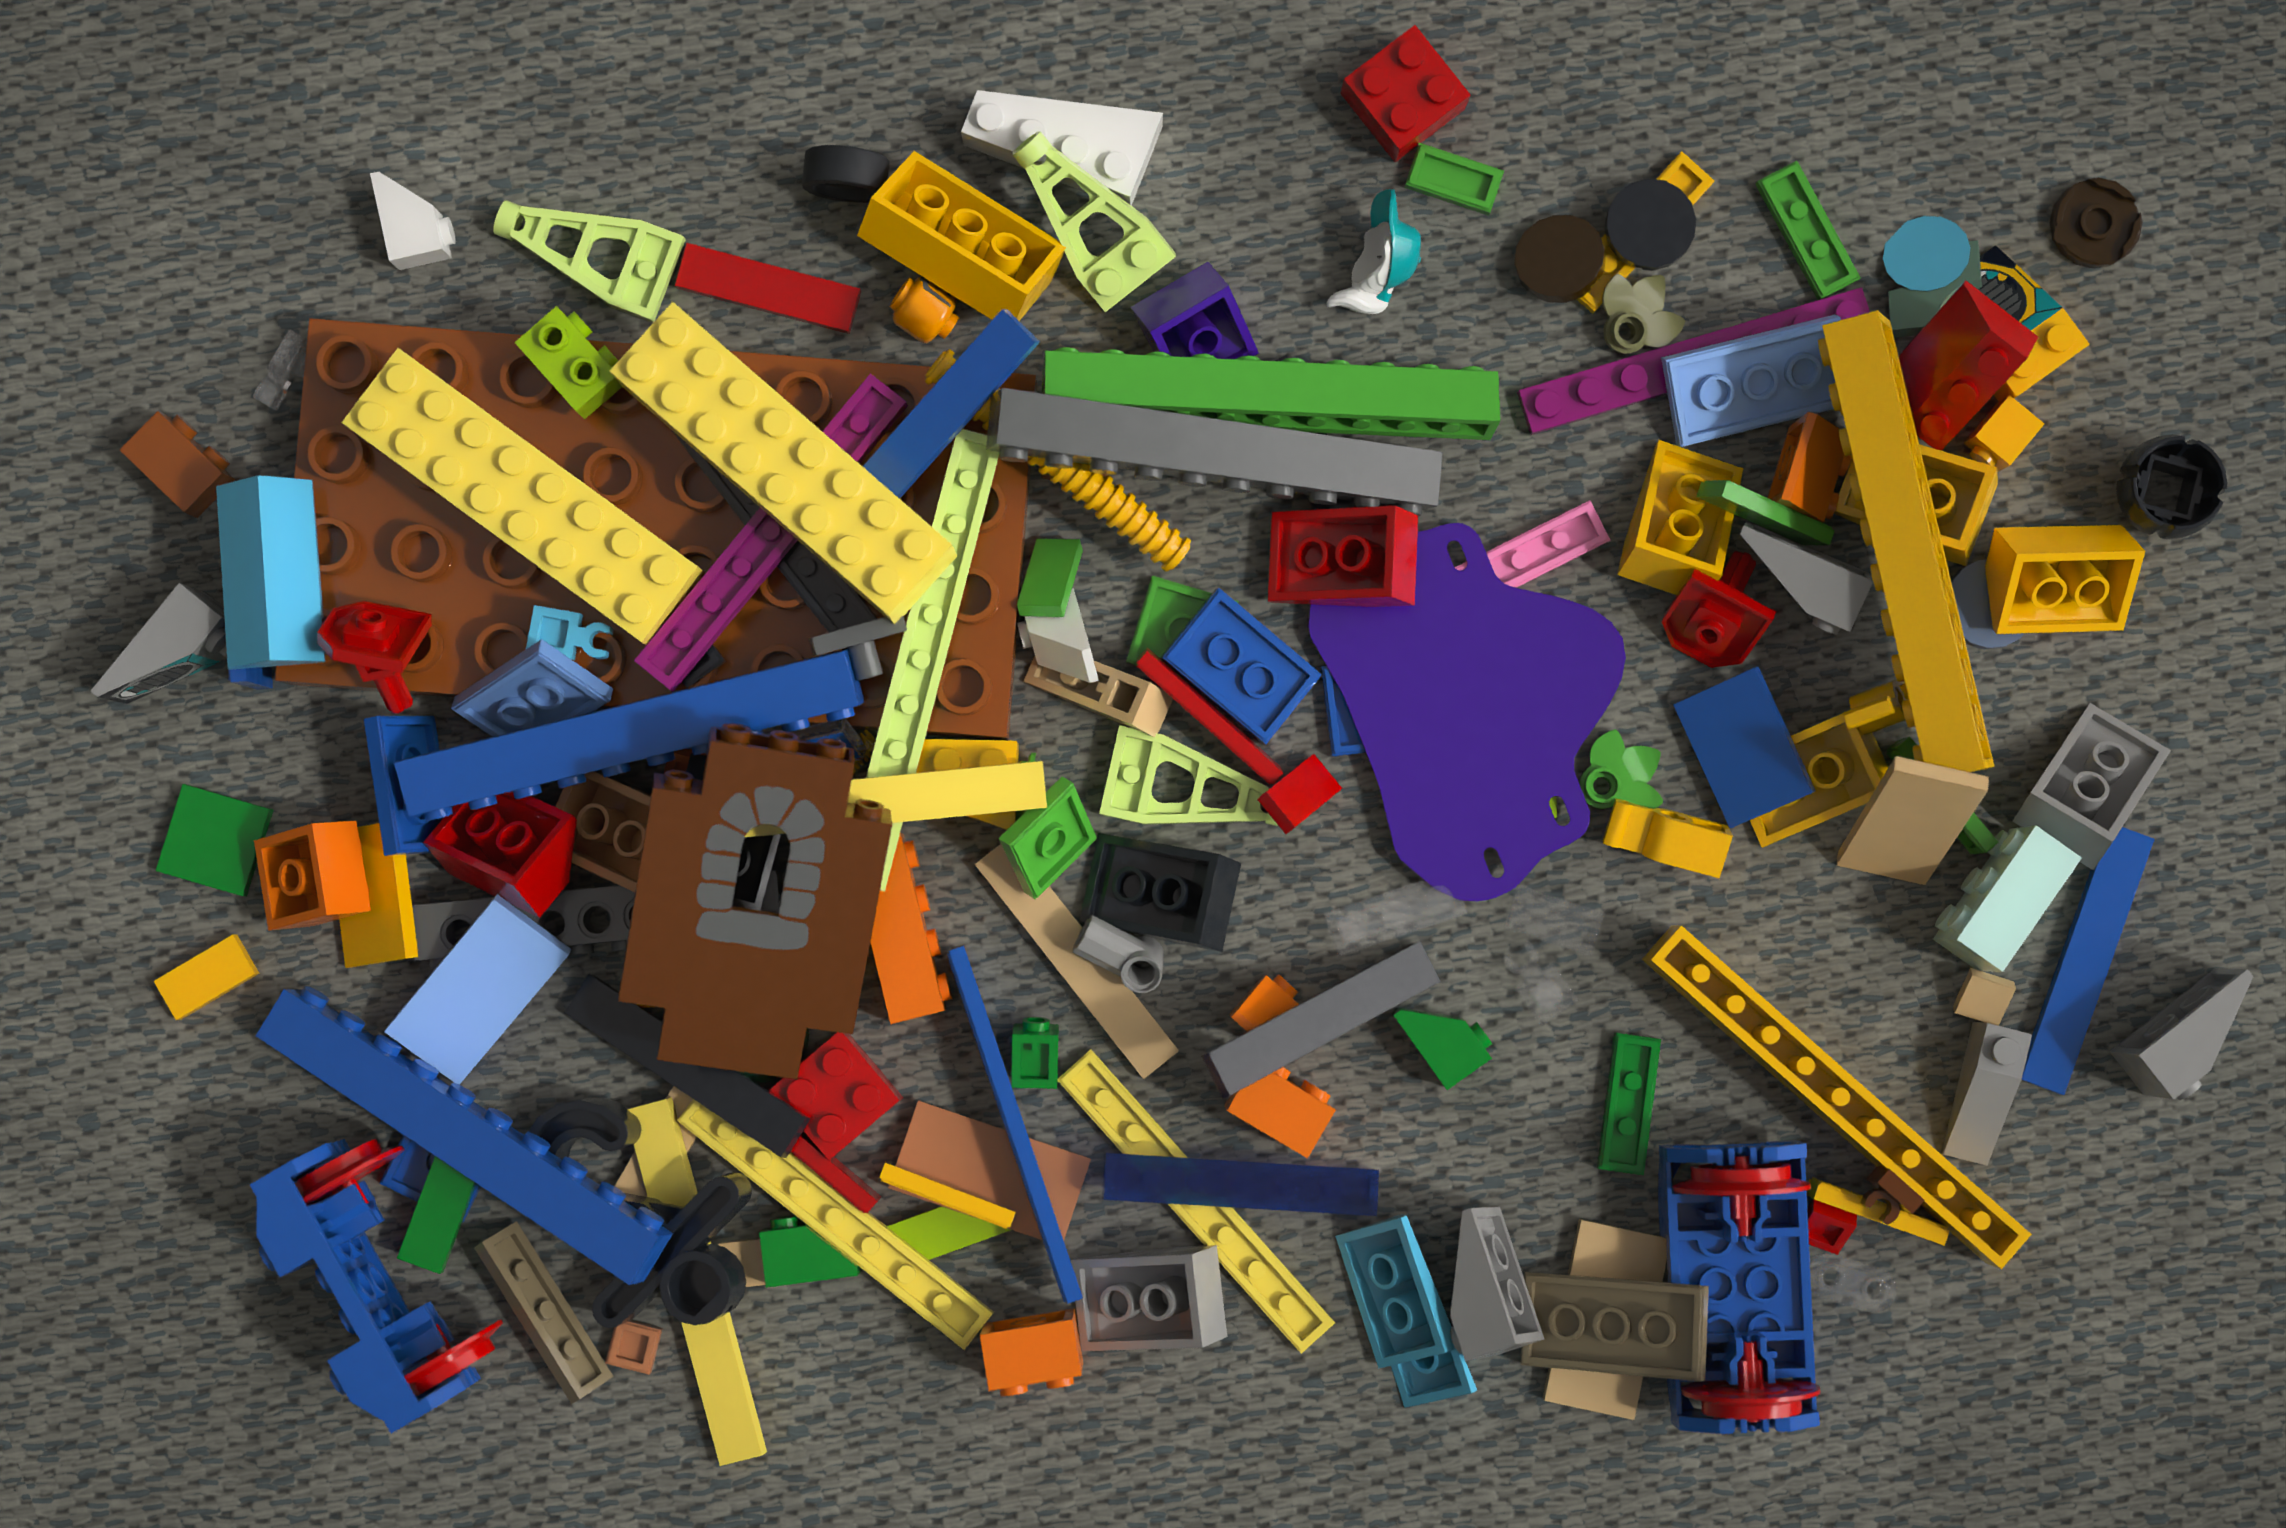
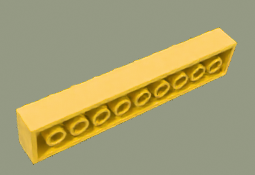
M1877 310L1822 325L1825 338L1818 339L1819 351L1824 366H1830L1835 379V383L1828 385L1830 399L1834 410H1840L1841 415H1843L1846 428L1839 429L1840 442L1845 456H1851L1856 469V473L1849 474L1850 485L1855 501L1861 500L1867 518L1860 519L1861 532L1865 545L1874 548L1877 563L1870 565L1871 575L1876 591H1882L1888 608L1881 610L1883 627L1887 637L1893 636L1897 645L1898 654L1891 656L1893 670L1897 682H1905L1909 699L1902 701L1903 713L1908 728L1916 727L1920 744L1913 746L1914 760L1966 772L1995 767L1891 322Z

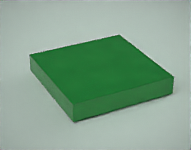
M182 784L156 871L247 897L257 866L254 840L266 836L274 810L188 784Z

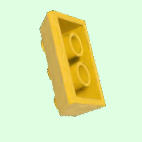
M2122 525L1994 528L1985 565L1993 630L1996 634L2123 631L2145 550Z

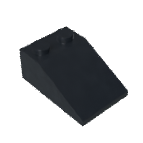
M1098 833L1079 922L1085 923L1093 915L1124 932L1223 952L1241 863L1221 854Z

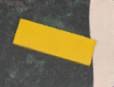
M888 1163L884 1164L879 1177L882 1182L1006 1229L1011 1227L1016 1212Z
M1813 1177L1809 1179L1811 1189L1807 1190V1196L1882 1223L1879 1218L1887 1209L1886 1203L1876 1200L1873 1206L1867 1208L1861 1204L1863 1195ZM1900 1210L1894 1222L1885 1224L1944 1246L1950 1232L1948 1227L1937 1221Z

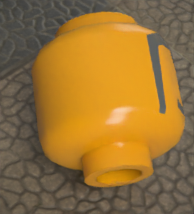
M922 276L918 277L915 281L910 277L907 278L889 306L894 310L893 321L895 325L921 343H929L937 335L945 339L959 319L953 313L957 302L956 297Z

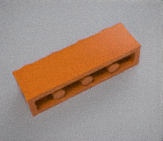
M903 833L899 835L885 892L880 890L870 941L890 1024L947 1010L945 1001L952 999L947 974H938L934 957L942 955L936 929L927 930L923 912L931 911L927 891L924 884L916 886L912 868L920 866L915 843L913 840L905 842Z

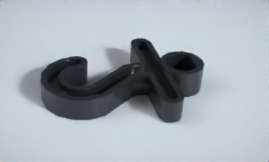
M594 1096L555 1105L539 1116L528 1132L547 1141L551 1146L548 1151L562 1160L564 1157L569 1158L570 1149L580 1137L590 1139L603 1150L611 1152L635 1144L641 1136L642 1129L637 1116L620 1103ZM737 1172L718 1176L709 1181L685 1207L662 1203L655 1198L625 1193V1202L637 1210L640 1207H644L658 1214L664 1220L662 1226L672 1232L673 1235L645 1281L628 1285L618 1277H615L599 1293L592 1306L593 1317L596 1322L606 1328L622 1325L635 1318L660 1292L662 1301L669 1313L680 1322L694 1326L708 1324L735 1309L745 1292L746 1277L744 1267L737 1256L727 1248L708 1243L750 1200L752 1188L747 1177Z

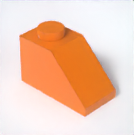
M1264 974L1229 1013V1016L1243 1029L1249 1031L1298 1005L1293 999L1298 994V991L1279 974L1273 980Z

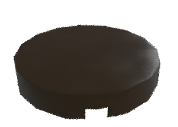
M2099 177L2087 179L2066 189L2054 204L2049 222L2052 240L2060 253L2076 265L2092 269L2111 266L2130 254L2139 241L2143 224L2141 212L2138 213V208L2134 203L2136 200L2132 193L2116 181Z
M1553 215L1537 221L1523 233L1516 246L1514 263L1521 285L1527 291L1529 290L1532 294L1537 295L1538 299L1548 303H1567L1583 297L1591 290V286L1596 283L1597 279L1600 280L1605 269L1606 253L1599 232L1588 221L1573 215Z

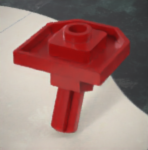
M1733 552L1719 581L1697 569L1693 570L1661 621L1673 648L1711 668L1739 665L1744 662L1776 614V611L1749 598L1747 594L1743 593L1756 566V562L1751 558L1750 554L1746 552Z
M367 601L332 609L317 631V644L332 660L355 664L363 682L373 680L386 708L394 714H398L413 705V698L401 673L405 670L432 626V614Z

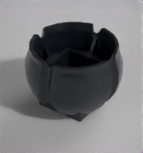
M2172 434L2148 440L2131 451L2121 466L2120 472L2124 479L2117 481L2116 494L2123 515L2139 531L2148 535L2157 532L2158 536L2162 539H2177L2196 533L2211 523L2223 505V501L2218 498V495L2225 492L2228 483L2222 461L2213 449L2199 440L2191 439L2185 442V436ZM2152 469L2183 478L2175 511L2143 503Z

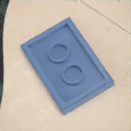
M541 639L455 696L451 709L494 737L591 713L611 701L613 688Z

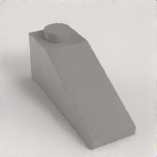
M1972 1022L1941 1154L1988 1165L2022 1080L2032 1034L1990 1023Z

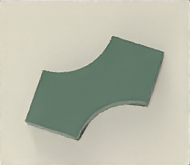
M1978 240L1969 241L1971 248L1969 262L1961 275L1947 286L1931 291H1916L1906 287L1888 291L1890 322L1894 338L1917 335L1965 280L1978 290L1982 288Z

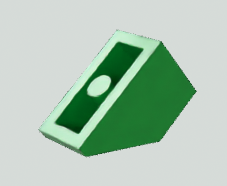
M1397 1008L1392 1012L1446 1090L1492 1059L1486 1048L1492 1045V1042L1477 1022L1469 1027L1463 1018L1405 1008Z
M797 1216L770 1219L771 1227L764 1228L759 1232L766 1288L858 1276L862 1271L861 1267L806 1223L798 1224Z

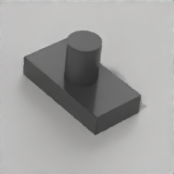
M903 616L895 624L887 617L815 636L809 638L808 641L813 657L847 648L855 679L859 681L883 674L874 640L907 631Z

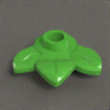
M1616 729L1597 738L1590 749V767L1583 772L1579 780L1587 804L1597 809H1606L1613 806L1616 798L1652 809L1658 808L1663 803V799L1647 782L1651 780L1657 769L1661 752L1658 749L1647 746L1625 748L1623 739ZM1597 778H1603L1609 783V791L1605 795L1597 794L1593 788L1594 781Z

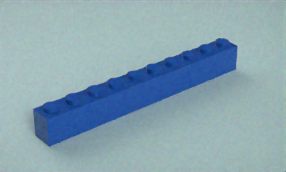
M845 649L394 762L408 817L424 813L425 820L430 821L452 815L451 806L468 802L470 810H475L497 804L496 795L512 791L514 799H519L541 793L540 784L557 780L559 788H564L586 782L584 773L602 769L603 777H609L631 771L629 762L646 758L648 766H653L675 760L674 751L691 747L693 755L706 753L711 726L722 728V725L726 723L740 724L749 727L751 733L764 735L763 729L781 725L782 731L785 732L809 727L808 718L826 714L828 722L848 718L855 715L853 707L864 703L860 682L855 679L848 650Z
M305 986L303 989H284L256 1034L257 1038L628 1285L645 1281L673 1235L672 1232L662 1226L664 1222L662 1217L644 1207H640L637 1210L624 1201L626 1195L617 1187L607 1182H602L599 1185L586 1176L588 1169L579 1162L568 1157H564L561 1160L548 1151L551 1146L543 1138L530 1132H526L523 1135L511 1127L513 1120L508 1115L491 1107L486 1110L473 1102L476 1096L470 1090L456 1083H451L449 1086L437 1078L439 1071L435 1067L420 1059L411 1061L399 1053L402 1047L394 1040L378 1034L376 1037L363 1029L365 1022L345 1010H341L340 1013L327 1005L329 998L318 990Z

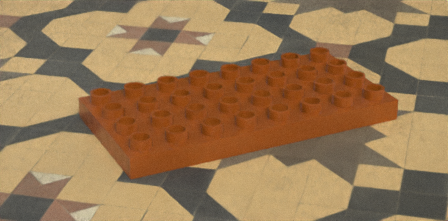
M309 318L294 478L313 481L324 615L322 624L333 608L361 601L432 614V626L401 675L410 694L455 697L526 650L534 605L576 612L583 615L581 625L583 628L592 623L600 622L614 629L613 634L598 633L593 638L595 649L609 652L607 659L593 658L586 654L582 648L577 647L574 661L613 688L611 701L598 709H607L672 693L671 690L634 661L646 645L356 434L344 425L342 421L396 349L399 348L706 573L745 525L671 429L623 387L591 415L583 419L515 344L523 335ZM588 340L597 351L605 345L618 361L634 345V343ZM730 351L821 431L827 427L870 373L907 402L908 407L862 461L861 466L870 459L935 385L934 383L930 385L925 383V375L930 366ZM1012 373L1000 386V389L1007 388L1037 393L1036 375ZM971 419L963 428L983 435L988 434V430L982 428L983 422L980 419L976 421ZM955 438L900 498L901 501L931 527ZM998 457L926 732L928 735L1009 740L1018 631L1017 622L1019 619L1017 602L1021 592L1031 465L1027 462L1005 461ZM777 566L713 643L726 660V663L711 671L689 688L813 658L808 639L826 634L828 631ZM861 596L878 619L885 617ZM910 609L903 616L905 624L907 623ZM904 632L874 640L883 674L859 680L864 703L853 707L854 716L828 722L826 714L808 718L809 724L812 726L878 731ZM842 649L835 650V651H832V652H828V653H825V654H829V653L841 651ZM326 653L325 662L276 666L275 681L285 684L379 692L373 680L363 682L355 664L334 661ZM681 682L679 686L674 690V692L684 690L687 688L683 684V682Z

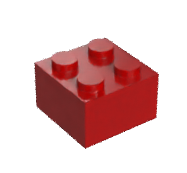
M1416 25L1412 26L1344 78L1340 92L1395 163L1417 147L1419 143H1422L1464 111L1471 96Z
M839 1032L800 1063L797 1079L783 1078L770 1089L771 1093L811 1118L804 1132L828 1160L835 1157L904 1098L850 1034Z

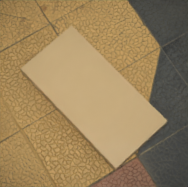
M1898 756L1895 757L1838 850L1836 866L1926 885L1988 792L1989 777Z
M1579 1219L1568 1275L1662 1282L1667 1261L1666 1239L1654 1234ZM1548 1368L1542 1399L1552 1403L1635 1420L1643 1376Z

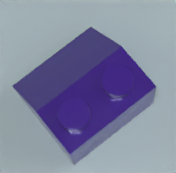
M1209 262L1204 263L1131 306L1136 320L1154 352H1165L1175 357L1210 354L1219 359H1237L1242 356H1256L1259 354L1229 285Z

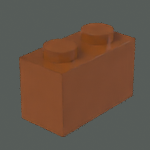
M157 411L121 447L120 451L184 513L198 518L217 499L216 486L235 480L225 470L230 463L212 446L209 445L204 450L193 439L198 432L180 415L177 414L172 419Z

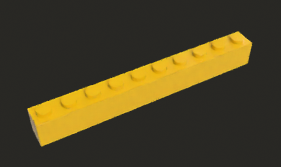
M1671 925L1642 958L1648 966L1876 1167L1879 1165L1889 1168L1924 1199L1920 1206L1939 1223L1948 1227V1230L1986 1264L2002 1269L2032 1235L1682 925Z

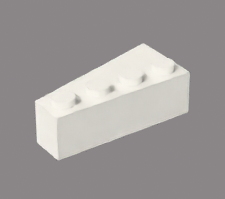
M977 90L961 130L964 146L1022 167L1013 157V151L1032 134L1041 131L1054 148L1132 206L1161 132L1163 113ZM1044 154L1034 164L1040 165L1044 163L1047 155ZM1063 178L1061 181H1059L1061 183L1084 191L1071 178Z

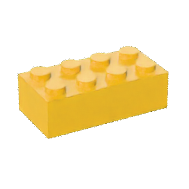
M916 151L911 153L871 197L857 234L864 241L991 320L1002 309H1008L1020 321L1051 283L1066 249L1059 240Z

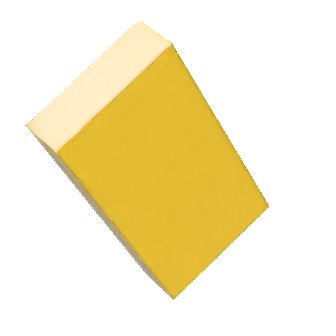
M232 934L154 980V983L175 1020H182L260 973L238 935Z

